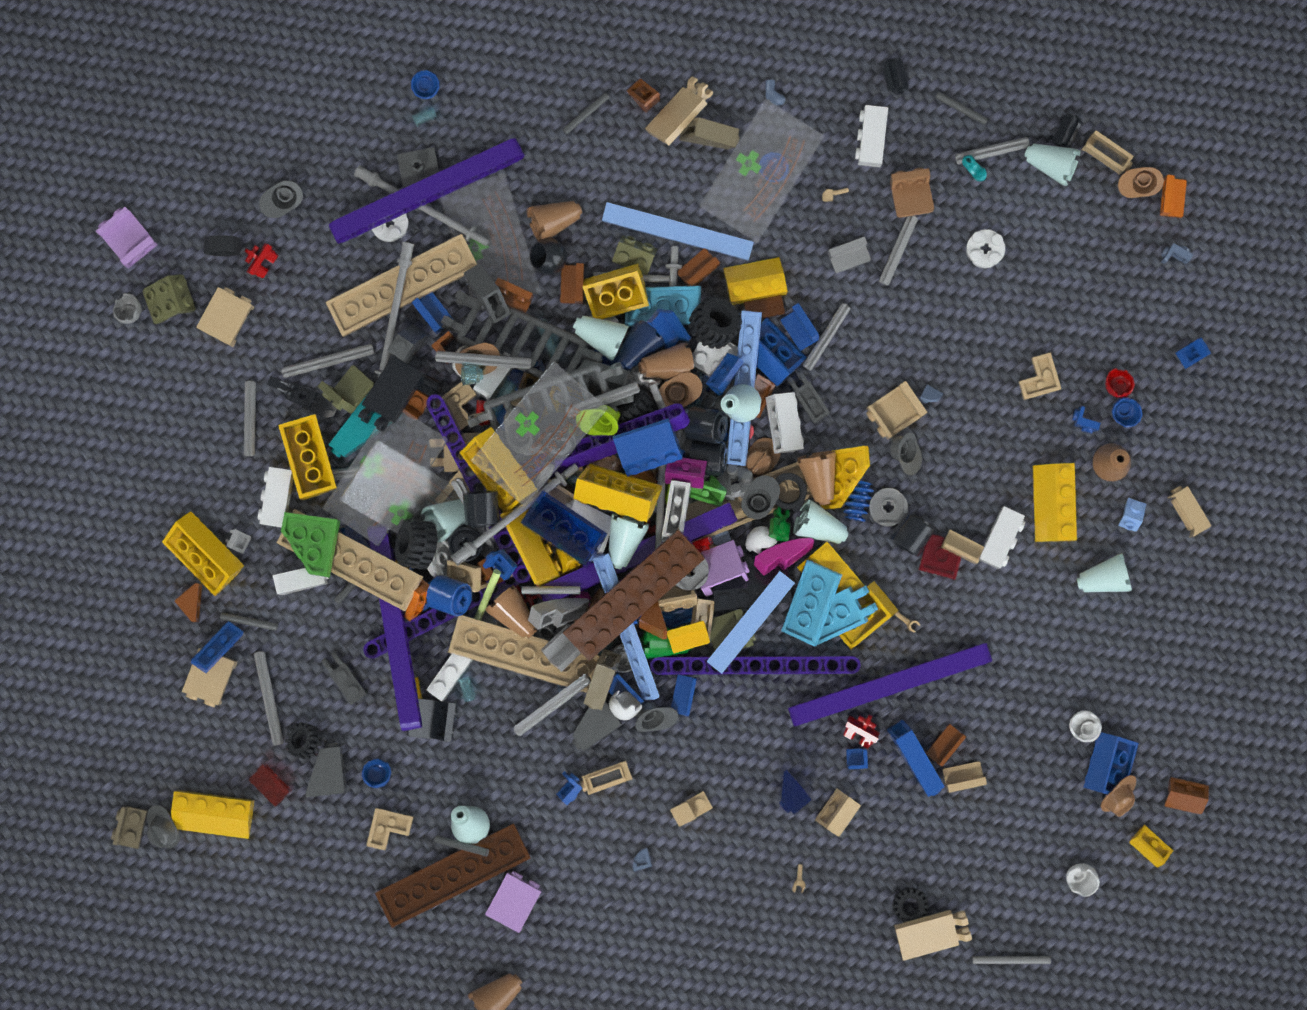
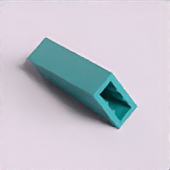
M364 399L329 443V446L332 447L331 452L339 458L341 455L347 458L381 433L374 426L375 421L381 417L380 415L374 413L368 424L361 421V418L358 417L361 410L365 409L362 405ZM390 421L387 427L393 424V422Z

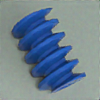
M864 481L858 482L852 491L854 494H850L848 497L851 501L845 502V505L850 509L843 510L848 515L844 517L866 522L862 515L868 514V512L863 508L870 507V504L865 501L872 499L867 493L874 492L869 487L873 484Z

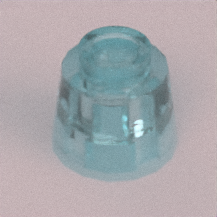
M462 364L461 380L463 386L479 383L480 380H483V369L477 365Z

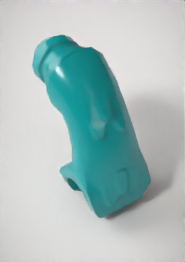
M964 156L962 159L963 166L976 181H984L987 177L985 168L980 166L973 156Z

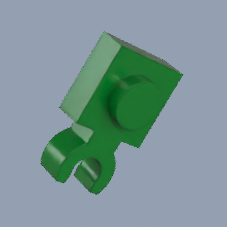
M777 507L773 511L774 518L770 519L768 536L782 543L789 540L790 523L786 522L790 514L789 510L781 514V508Z

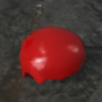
M1114 368L1108 373L1105 386L1110 395L1116 398H1123L1133 392L1135 382L1127 370Z

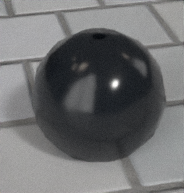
M540 239L530 250L531 265L540 274L546 276L557 274L566 265V248L556 239Z

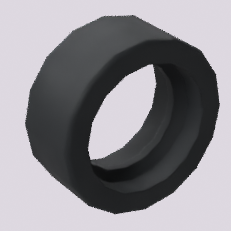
M226 235L205 237L204 253L211 256L241 254V239Z
M783 473L776 477L775 480L778 484L785 480L794 481L798 485L800 493L799 497L790 503L783 502L778 497L775 505L785 510L795 509L800 506L807 494L806 484L803 479L793 473Z

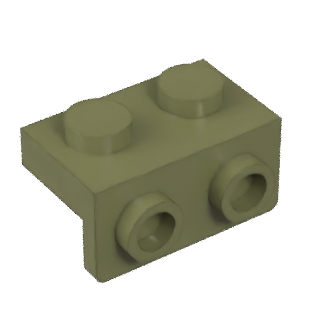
M622 236L618 242L612 262L625 267L639 264L641 273L648 275L658 249L654 248L650 243L636 241L632 236Z

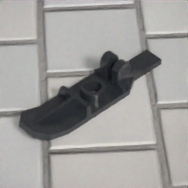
M270 376L267 385L281 391L287 400L328 419L335 417L338 411L331 404L332 400L330 402L320 393L296 382L285 383ZM301 393L306 394V398L303 400L300 399Z

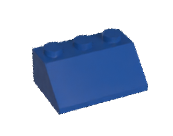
M766 318L761 322L756 367L771 382L778 386L807 357Z
M669 419L613 436L622 467L627 477L683 459L679 441Z
M1101 732L1095 740V747L1090 758V765L1085 776L1083 788L1109 794L1123 778L1131 774L1139 743Z

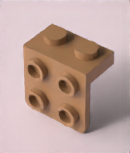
M916 168L913 171H897L891 174L890 186L897 217L902 218L932 213L934 211L929 185V168Z

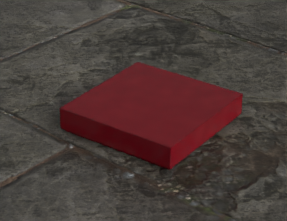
M933 534L923 549L918 570L956 580L961 557L941 548L945 537Z

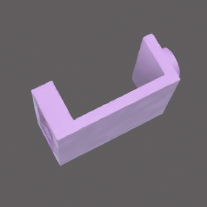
M126 207L117 209L113 213V217L108 221L105 220L100 223L96 230L128 269L158 245Z
M734 540L701 552L708 563L709 570L708 579L701 587L706 597L713 594L711 587L739 576H742L745 581L749 580L747 573L750 571L746 561L743 562L742 556H744L741 545L737 546Z
M513 871L506 874L485 915L520 933L542 889L539 888L540 885L532 880L527 882L522 879L523 876Z

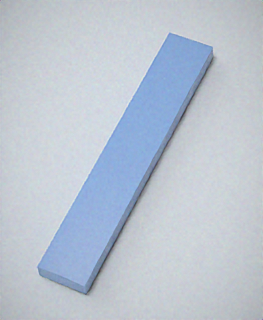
M779 571L707 662L722 674L795 583Z

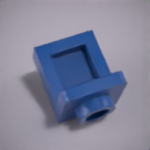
M1200 337L1175 354L1186 369L1211 354V352Z
M1080 406L1074 410L1072 420H1074L1073 426L1082 428L1081 431L1089 434L1098 431L1101 423L1082 418L1085 406Z
M503 549L490 552L483 564L485 569L493 567L494 570H500V577L503 580L509 579L518 566Z
M564 771L562 775L568 782L556 795L562 802L568 805L576 799L578 793L583 788L578 783L580 779L573 773L569 775Z

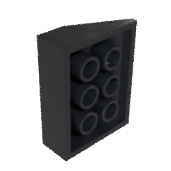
M742 549L744 553L742 560L743 562L746 561L750 571L747 573L749 580L745 581L742 576L713 586L715 611L751 607L779 571L789 578L788 568L783 571L777 566L763 576L754 566L755 556L758 554L753 550L750 552L747 549ZM791 589L779 603L792 602Z

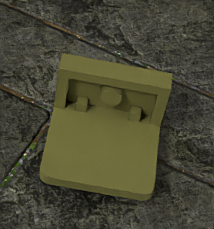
M183 274L166 276L143 289V295L154 324H160L177 314L191 313L196 310Z
M353 365L334 388L324 381L318 387L323 391L321 394L330 402L331 400L333 401L331 404L340 411L343 408L352 414L372 389L374 383Z
M738 609L712 619L710 640L714 651L741 620L746 611L742 612V609ZM755 635L749 639L742 649L754 645Z

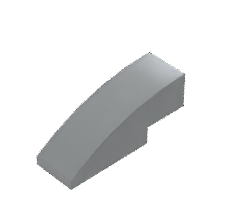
M562 598L541 602L531 607L528 621L538 630L552 623L557 628L578 619L587 611L589 600L587 598Z

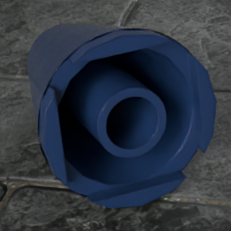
M643 320L636 321L614 357V362H621L623 369L630 371L638 366L642 358L660 352L665 347V341L662 336L658 338L655 334L657 330Z

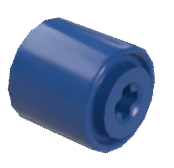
M439 575L432 580L428 587L427 604L438 611L456 617L462 616L471 604L472 589L467 583Z

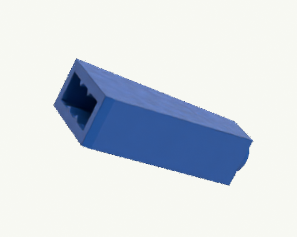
M904 720L886 729L925 794L929 797L940 793L941 789L945 786L912 729Z

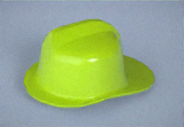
M602 405L596 409L581 410L578 413L579 415L576 416V424L579 423L578 427L586 434L609 436L616 434L618 431L620 412L615 411L610 406Z

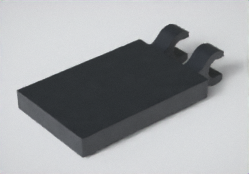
M392 356L364 399L362 405L365 409L361 410L358 417L361 418V421L368 424L374 413L380 415L381 417L375 421L374 426L379 431L384 432L390 421L396 423L423 381L425 374Z

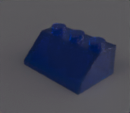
M785 767L781 768L779 798L781 801L779 804L788 814L792 812L795 815L812 799Z

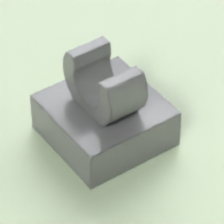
M237 529L230 530L232 536L230 540H225L226 546L243 554L252 537Z

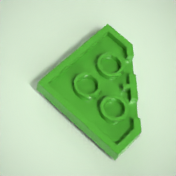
M284 512L281 532L291 544L297 557L301 559L307 572L310 575L330 578L340 520Z

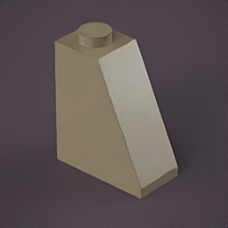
M698 117L694 118L681 132L679 140L728 150L736 148L740 137L738 135V128Z
M603 649L583 704L588 705L591 709L602 710L622 657L621 654Z

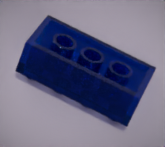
M543 490L521 521L525 528L586 569L599 552L608 534Z

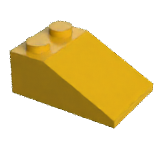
M875 581L867 586L870 592L858 598L862 609L872 603H876L878 610L866 616L868 622L839 635L850 650L899 611Z

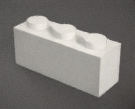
M865 105L864 110H860L859 122H862V129H858L857 140L860 141V148H856L855 153L858 165L881 167L888 107Z
M795 392L765 397L774 454L804 449V439L801 435V421L798 416V403L795 398Z
M269 467V470L265 472L264 482H266V488L261 493L263 506L258 512L260 524L282 527L284 512H288L294 479L291 470Z
M671 480L662 531V542L678 529L682 533L684 532L691 483Z
M1005 506L1001 507L985 541L979 560L997 569H1000L1002 566L1005 567L1009 560V556H1007L1009 549H1013L1017 543L1016 534L1018 531L1021 532L1026 523L1023 521L1025 516Z
M451 654L426 690L440 701H444L473 660Z

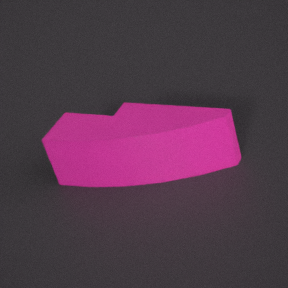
M802 538L770 547L755 556L754 566L763 576L777 566L784 571L812 550L814 540L812 538Z

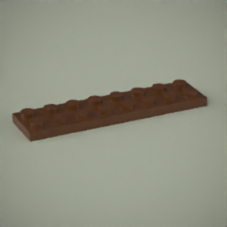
M679 529L676 530L567 627L563 634L590 661L699 565L705 557Z
M513 823L481 839L478 843L472 844L489 849L487 857L459 850L375 892L391 928L531 859L515 824Z

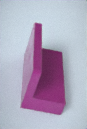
M683 458L673 463H668L665 470V483L671 484V480L691 483L692 488L703 489L707 461Z

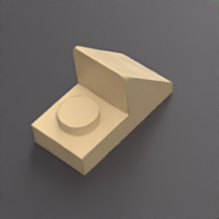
M704 791L670 809L680 827L695 820L696 817L711 810L713 807Z

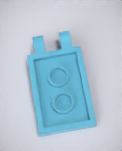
M866 585L855 591L850 586L835 594L817 643L818 645L868 622L866 616L878 610L876 603H872L862 609L858 598L870 592Z

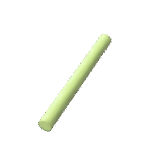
M495 569L493 571L474 619L482 620L500 577V570Z

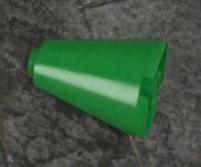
M640 628V632L643 633L639 640L646 659L687 654L691 650L673 653L668 636L667 639L663 640Z

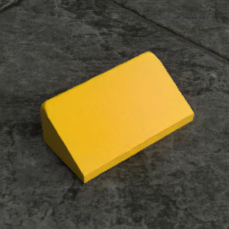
M1145 824L1129 841L1134 848L1157 868L1165 864L1173 852Z

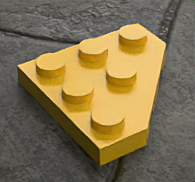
M868 446L832 450L836 454L834 499L830 500L829 504L820 505L824 510L841 508L870 466Z

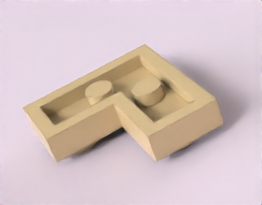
M1051 352L1031 358L1036 377L1018 382L1023 400L1061 390Z
M465 379L442 396L446 400L461 431L469 426L467 422L469 415L463 406L477 396ZM440 399L435 402L438 408L441 405Z
M375 808L366 846L386 850L390 832L409 836L414 817Z

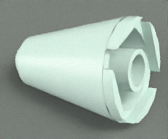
M1035 143L1032 146H1028L1025 152L1028 163L1064 186L1068 185L1066 180H1071L1077 167L1076 155L1080 156V150Z
M584 315L581 319L577 317L573 326L576 329L575 334L612 361L629 327L625 324Z
M738 384L731 387L721 400L722 410L736 422H749L760 412L761 397L759 392L747 384Z
M460 499L429 505L422 510V515L425 514L424 521L435 524L437 542L439 543L445 541L455 530L465 524L464 505Z
M808 499L800 509L802 513L800 517H796L793 533L795 535L837 544L847 539L849 533L847 526L814 501Z
M612 514L609 556L614 568L622 569V567H627L649 528L648 523L643 525L644 521H637L626 515L623 518H618V514Z
M1123 553L1079 573L1080 577L1077 578L1078 587L1083 589L1084 592L1132 591Z
M458 806L451 813L452 833L460 842L476 844L487 836L490 828L489 818L479 807Z

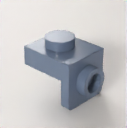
M1173 243L1170 247L1166 246L1161 253L1163 257L1161 263L1165 264L1170 256H1173L1187 264L1193 257V254L1190 253V249L1183 245L1178 246Z

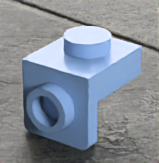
M1128 498L1125 503L1123 516L1119 521V526L1136 532L1143 522L1146 503Z

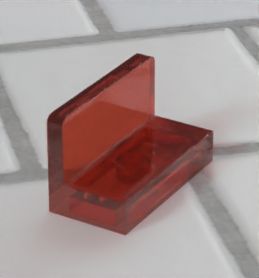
M266 763L262 764L257 769L258 771L249 779L274 806H277L292 792Z

